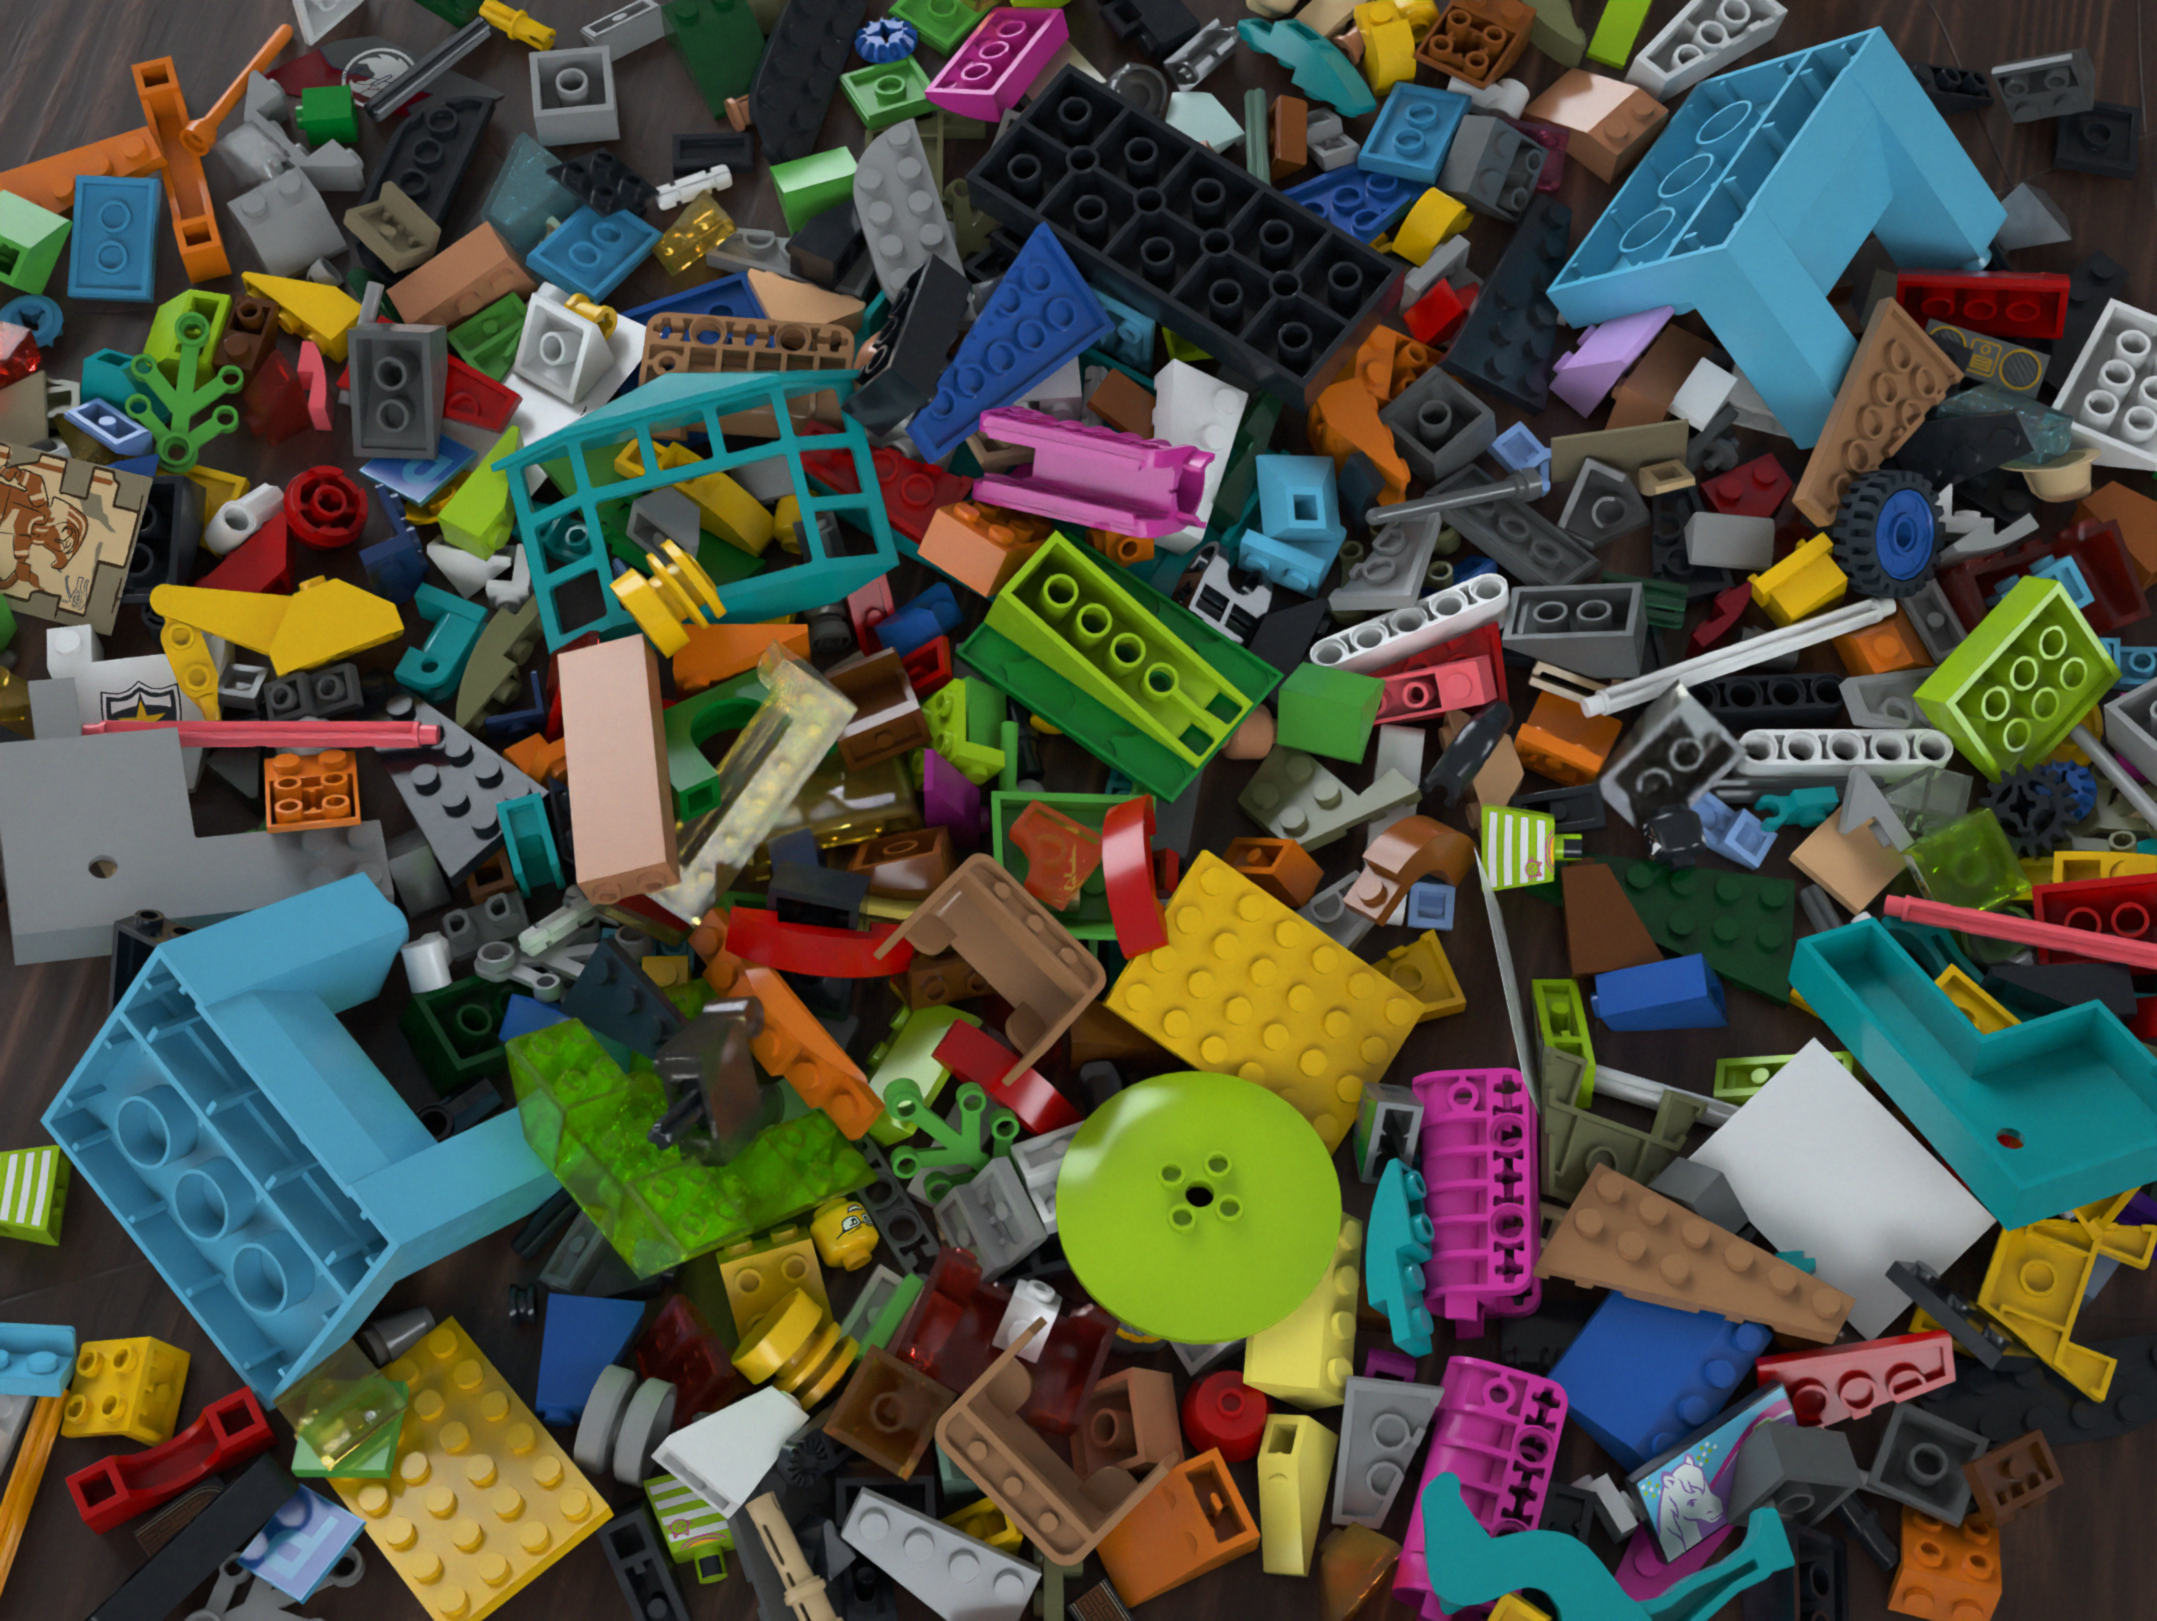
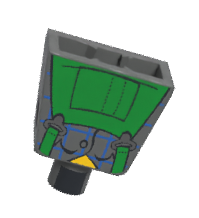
M1365 1082L1363 1084L1352 1134V1146L1361 1182L1379 1184L1388 1161L1394 1158H1398L1411 1168L1424 1105L1410 1088ZM1383 1151L1387 1154V1156L1383 1158L1376 1157Z

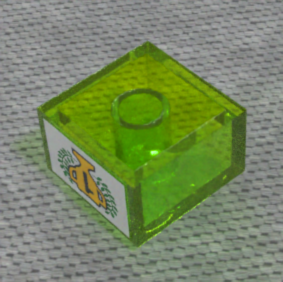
M1976 808L1914 840L1915 843L1900 852L1925 900L1951 904L1956 907L1989 911L2032 889L1991 808Z

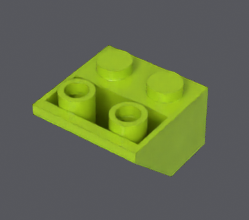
M189 289L159 306L143 353L151 355L156 360L158 370L170 385L177 386L182 345L176 338L175 322L179 316L186 312L202 314L210 326V339L199 351L195 389H200L217 377L211 362L234 305L231 296ZM191 328L185 333V336L189 339H197L201 335V332L195 328ZM146 363V364L148 365V367L150 368V370H152V365L149 364V363Z

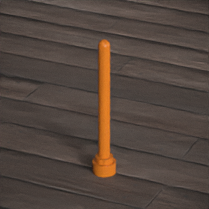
M280 25L206 116L197 120H191L180 132V141L189 152L197 156H204L215 145L217 141L216 129L246 94L249 74L255 69L260 74L265 71L292 38L294 31L290 25Z

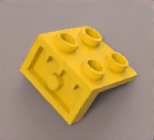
M151 1336L83 1343L76 1362V1371L69 1399L65 1407L61 1435L68 1438L122 1434L152 1447L171 1440L192 1354Z

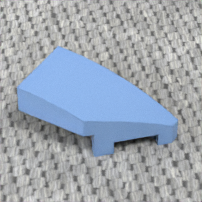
M1519 421L1496 438L1497 440L1486 451L1510 474L1514 470L1527 467L1536 469L1542 480L1541 497H1544L1550 490L1549 462L1551 460V448H1545L1527 427Z

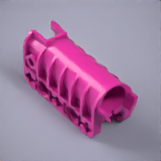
M1016 405L981 411L979 430L988 433L987 438L1035 448L1034 462L1018 464L1009 475L986 472L984 477L974 479L973 499L1140 538H1158L1184 530L1188 525L1206 529L1207 522L1200 521L1195 514L1203 496L1205 468L1215 460V453L1201 451L1197 447L1187 444L1172 447L1167 440L1159 438L1143 440L1140 435L1131 432L1115 434L1110 428L1103 426L1086 428L1082 422L1075 420L1058 422L1052 415Z
M1513 1068L1442 1070L1421 1074L1412 1079V1091L1424 1105L1417 1140L1420 1145V1174L1427 1190L1426 1197L1423 1198L1425 1213L1431 1220L1435 1233L1434 1239L1431 1240L1433 1258L1420 1263V1268L1426 1282L1425 1289L1422 1290L1425 1308L1430 1314L1445 1317L1446 1319H1455L1456 1341L1484 1337V1319L1528 1317L1535 1313L1541 1304L1542 1278L1534 1276V1266L1541 1256L1539 1115L1523 1081L1522 1072ZM1513 1081L1515 1088L1521 1089L1520 1092L1513 1094L1496 1092V1090L1504 1089L1505 1082ZM1462 1093H1469L1470 1095H1472V1098L1457 1097ZM1523 1110V1114H1522V1115L1517 1114V1112H1520V1111ZM1513 1126L1521 1129L1522 1138H1514ZM1504 1137L1512 1138L1504 1141ZM1523 1155L1522 1160L1516 1158ZM1505 1158H1513L1514 1170L1506 1166ZM1506 1180L1510 1182H1515L1514 1185L1513 1183L1504 1185V1182ZM1524 1200V1205L1516 1204ZM1515 1216L1522 1219L1523 1227H1515ZM1507 1224L1514 1226L1505 1230V1225ZM1524 1246V1251L1516 1250V1248ZM1506 1249H1514V1259L1507 1256ZM1505 1271L1523 1272V1274L1514 1275V1273H1509L1505 1275ZM1524 1291L1532 1293V1296L1524 1298L1523 1305L1520 1306L1515 1305L1513 1298L1507 1297L1521 1294Z
M1450 1356L1440 1386L1444 1387L1445 1392L1431 1417V1421L1436 1422L1391 1594L1399 1602L1418 1611L1415 1621H1487L1481 1618L1482 1611L1491 1614L1501 1596L1494 1601L1465 1606L1450 1615H1445L1442 1612L1439 1599L1436 1597L1428 1580L1425 1567L1424 1523L1421 1510L1422 1492L1428 1483L1439 1474L1453 1472L1458 1476L1461 1483L1460 1497L1491 1538H1496L1497 1535L1501 1536L1505 1530L1512 1531L1511 1534L1537 1530L1568 1407V1397L1562 1386L1553 1380L1482 1359ZM1542 1392H1548L1551 1394V1402L1558 1405V1409L1550 1408L1549 1405L1532 1398H1540ZM1539 1414L1541 1415L1540 1423L1544 1426L1542 1427L1539 1425H1527L1524 1422L1527 1419L1528 1421L1534 1424L1537 1415ZM1526 1438H1535L1533 1448L1530 1446H1519L1520 1443L1524 1445ZM1534 1448H1543V1453L1541 1454ZM1524 1457L1531 1459L1533 1462L1526 1460ZM1513 1465L1525 1472L1536 1473V1476L1532 1475L1530 1480L1521 1481L1523 1471H1513ZM1513 1491L1528 1493L1532 1496L1529 1499L1522 1494L1517 1513L1521 1515L1520 1520L1505 1518L1501 1514V1512H1504L1508 1516L1512 1515L1516 1502L1515 1496L1512 1495ZM1522 1589L1514 1590L1521 1596Z

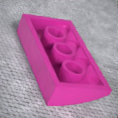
M994 7L924 91L926 99L962 116L989 122H1001L1005 109L1009 108L1012 110L1024 95L1026 89L1066 39L1070 37L1063 9Z

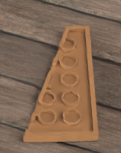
M1892 297L1880 299L1876 304L1792 499V502L1817 527L1831 525L1836 520L1837 510L1845 509L1840 501L1844 494H1851L1848 489L1851 483L1859 481L1858 477L1864 473L1880 470L1878 466L1885 458L1892 457L1925 421L1924 415L1932 406L1939 405L1946 397L1945 391L1951 385L1959 383L1965 376Z
M1599 1162L1534 1266L1535 1277L1549 1279V1276L1552 1275L1574 1280V1286L1592 1289L1593 1285L1618 1290L1626 1298L1697 1314L1700 1309L1725 1315L1724 1320L1743 1324L1744 1320L1771 1325L1775 1332L1832 1345L1857 1300Z

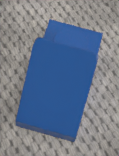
M937 582L873 628L884 650L895 647L901 659L935 638L946 634L965 619L949 585Z

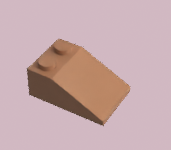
M1572 67L1524 108L1520 117L1610 185L1649 151L1664 130L1669 110L1639 87Z

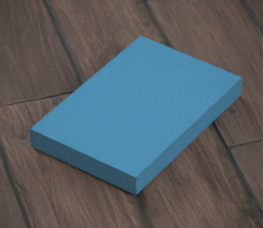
M1396 81L1357 158L1358 169L1435 184L1449 155L1463 116L1468 115L1472 107V96Z
M76 175L68 297L82 300L153 303L162 182L159 179Z
M583 204L527 255L525 265L572 296L576 293L586 295L591 303L598 305L662 244L664 234L627 209L602 218L586 204Z

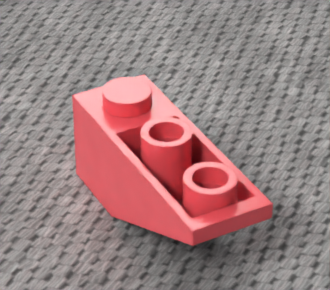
M1489 655L1448 662L1379 678L1385 680L1386 685L1373 725L1482 705L1497 698Z

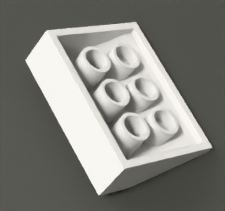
M2110 298L2045 418L2036 444L2037 447L2048 452H2062L2090 447L2099 448L2101 455L2091 461L2092 465L2157 471V316Z

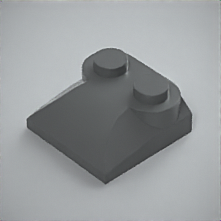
M1904 1401L1898 1404L1895 1402L1888 1421L1880 1433V1444L1865 1486L1958 1528L1961 1525L1972 1493L1961 1466L1985 1454L1990 1439Z

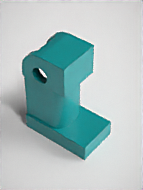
M422 582L414 595L420 617L432 621L436 625L421 650L411 646L408 648L394 674L397 682L428 704L437 705L449 701L459 689L469 658L488 623L483 621L489 612L485 607Z
M537 792L495 803L514 876L518 880L523 899L532 897L530 888L556 882L558 890L567 888L541 793Z

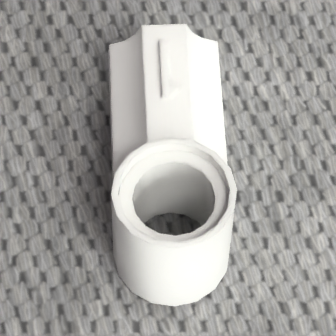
M1452 76L1447 91L1472 96V107L1469 112L1481 116L1497 117L1515 128L1530 97L1527 87L1521 82L1509 78L1502 79L1498 83L1494 82L1483 91Z
M264 483L237 501L226 502L205 528L204 537L208 546L222 555H227L233 549L240 548L244 542L261 529L263 522L271 520L280 511L284 513V493L278 486H270Z
M439 931L423 934L420 940L400 947L412 993L432 991L452 983L448 966L452 962L453 957L448 939L442 936Z

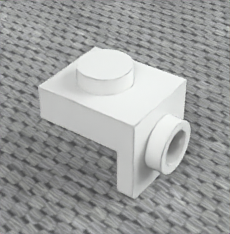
M517 544L512 581L487 580L485 589L492 608L500 609L503 607L509 612L515 613L534 594L523 544Z
M1019 1279L992 1345L1007 1350L1030 1325L1042 1316L1047 1324L1017 1354V1356L1036 1363L1058 1314L1062 1297L1055 1294L1052 1287L1041 1281L1030 1280L1027 1282Z
M1607 1473L1596 1480H1593L1591 1475H1586L1569 1485L1597 1493L1593 1510L1615 1545L1630 1537L1639 1525L1635 1519L1638 1517V1512L1632 1499L1625 1491L1618 1492Z

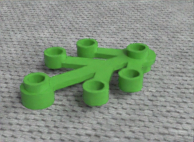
M186 312L179 316L175 322L176 338L182 345L176 391L160 373L156 360L151 355L138 354L131 361V371L134 378L140 382L147 383L171 412V430L152 412L151 401L143 394H133L128 397L125 402L127 416L135 422L141 423L144 428L152 433V438L157 442L154 453L159 455L158 465L166 472L172 474H182L191 470L198 461V448L220 433L229 434L234 432L239 425V417L235 408L229 405H221L214 410L210 420L189 432L190 418L223 394L237 393L244 386L242 370L235 365H226L219 370L217 377L194 392L199 351L210 339L209 323L202 314L197 312ZM195 328L201 332V335L197 339H189L185 336L187 330ZM146 362L151 364L152 370L146 374L139 373L136 368L140 363ZM227 374H235L239 377V380L234 385H228L224 383L223 378ZM138 402L144 403L147 409L141 414L133 413L131 411L133 404ZM222 414H230L234 420L231 424L222 425L218 422V417ZM180 448L185 452V455L179 460H174L169 457V453L172 449Z
M899 1078L886 1086L883 1099L888 1114L900 1121L911 1120L943 1145L940 1147L918 1149L910 1146L896 1148L890 1156L891 1166L896 1176L906 1179L915 1176L920 1168L968 1164L977 1171L947 1175L942 1171L931 1172L923 1181L924 1191L930 1202L938 1204L955 1186L970 1183L992 1159L1008 1156L1024 1188L1010 1146L1013 1145V1138L1019 1132V1123L1012 1110L1000 1108L995 1110L989 1117V1126L994 1136L993 1157H990L980 1149V1112L986 1107L987 1100L983 1088L979 1084L974 1082L965 1083L956 1092V1099L961 1110L960 1132L923 1104L924 1101L920 1088L915 1081L908 1078ZM969 1095H978L974 1102H964L965 1098ZM903 1101H911L907 1106L898 1107ZM1011 1121L1010 1125L1006 1128H997L1000 1122ZM905 1158L912 1159V1162L908 1165H898ZM936 1184H945V1187L939 1191L931 1190Z

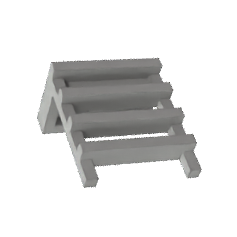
M1457 234L1447 244H1439L1421 268L1414 267L1407 273L1404 278V293L1398 313L1402 319L1403 315L1444 278L1453 291L1477 282L1481 288L1484 281L1466 268L1471 244L1469 241ZM1447 340L1437 344V346L1440 348L1445 346L1449 349L1452 342Z

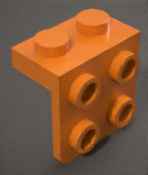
M1903 1504L1900 1512L1901 1562L1887 1595V1609L1932 1621H1990L2002 1594L1998 1527L1989 1528L1987 1522L1968 1525L1967 1521L1962 1519L1961 1525L1957 1528L1909 1505Z

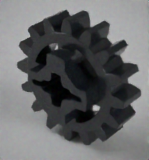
M2020 763L2017 764L2016 775L2011 776L2008 772L2002 770L2000 775L2003 782L2000 785L1992 782L1986 785L1993 794L1991 798H1980L1979 803L1988 809V812L1979 815L1978 821L1984 826H1990L1983 834L1989 841H1996L1995 848L2001 853L2005 854L2011 849V855L2017 860H2022L2025 852L2028 851L2029 855L2036 861L2040 860L2041 849L2047 848L2053 854L2054 851H2057L2054 842L2058 838L2066 842L2071 840L2065 829L2067 826H2078L2079 821L2069 813L2078 809L2080 805L2077 800L2068 797L2074 789L2067 781L2061 783L2062 776L2053 769L2046 775V769L2041 764L2036 763L2032 772L2029 773L2028 769ZM2035 785L2051 790L2054 796L2049 797L2047 794L2039 795ZM2031 804L2036 807L2034 809L2029 810V806H2031ZM2028 813V816H2029V817L2027 818V821H2026V820L2022 817V815H2026V814ZM2008 826L2010 829L2018 828L2022 839L2010 836L2004 827Z

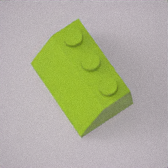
M904 1003L896 1011L889 1023L893 1031L887 1041H879L866 1059L865 1063L870 1066L865 1074L868 1085L884 1103L883 1093L890 1082L899 1078L911 1079L920 1088L924 1101L923 1104L930 1108L951 1074L932 1058L931 1054L955 1019L960 1018L979 1029L983 1021L975 1015L944 1004L911 1011L910 1007ZM903 1101L898 1107L907 1106L911 1101ZM885 1108L865 1134L882 1148H885L913 1136L918 1125L911 1120L900 1121L894 1119Z

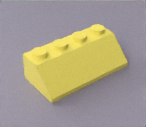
M1342 1211L1341 1226L1335 1252L1326 1273L1313 1293L1284 1320L1262 1332L1247 1337L1243 1376L1244 1384L1305 1411L1344 1404L1347 1375L1353 1376L1363 1221Z

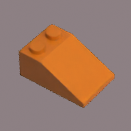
M682 624L689 636L690 642L673 655V675L679 702L692 698L778 658H781L799 679L811 675L813 669L808 624H709V627L705 630L696 624Z

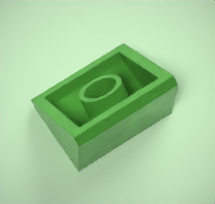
M847 146L769 167L790 236L796 231L800 232L812 217L854 198L853 181L857 163Z
M1302 662L1279 688L1277 744L1291 749L1361 764L1386 681Z

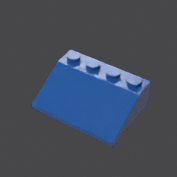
M1611 1289L1545 1378L1557 1382L1565 1390L1568 1397L1566 1413L1631 1474L1715 1418L1755 1363L1754 1358H1758L1774 1335L1761 1323L1744 1320L1743 1324L1724 1320L1725 1315L1701 1309L1698 1314L1626 1298L1621 1291ZM1545 1392L1551 1398V1394Z

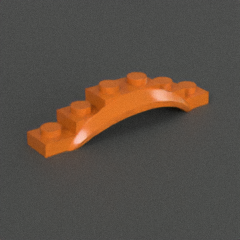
M723 907L711 908L687 941L708 966L702 973V976L723 1000L717 1010L770 1076L783 1075L810 1109L822 1107L849 1141L861 1139L886 1108L885 1104L868 1085L866 1075L812 1015L775 968L749 961L725 951L729 914Z

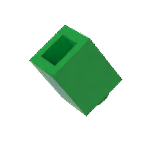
M351 85L302 89V105L296 106V120L298 129L306 131L310 146L325 145L332 139L337 143L358 142V112Z

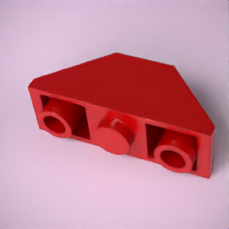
M280 511L271 520L263 522L261 529L240 548L230 551L224 558L223 563L208 576L197 580L193 587L285 596L294 590L295 539L290 533L285 514Z

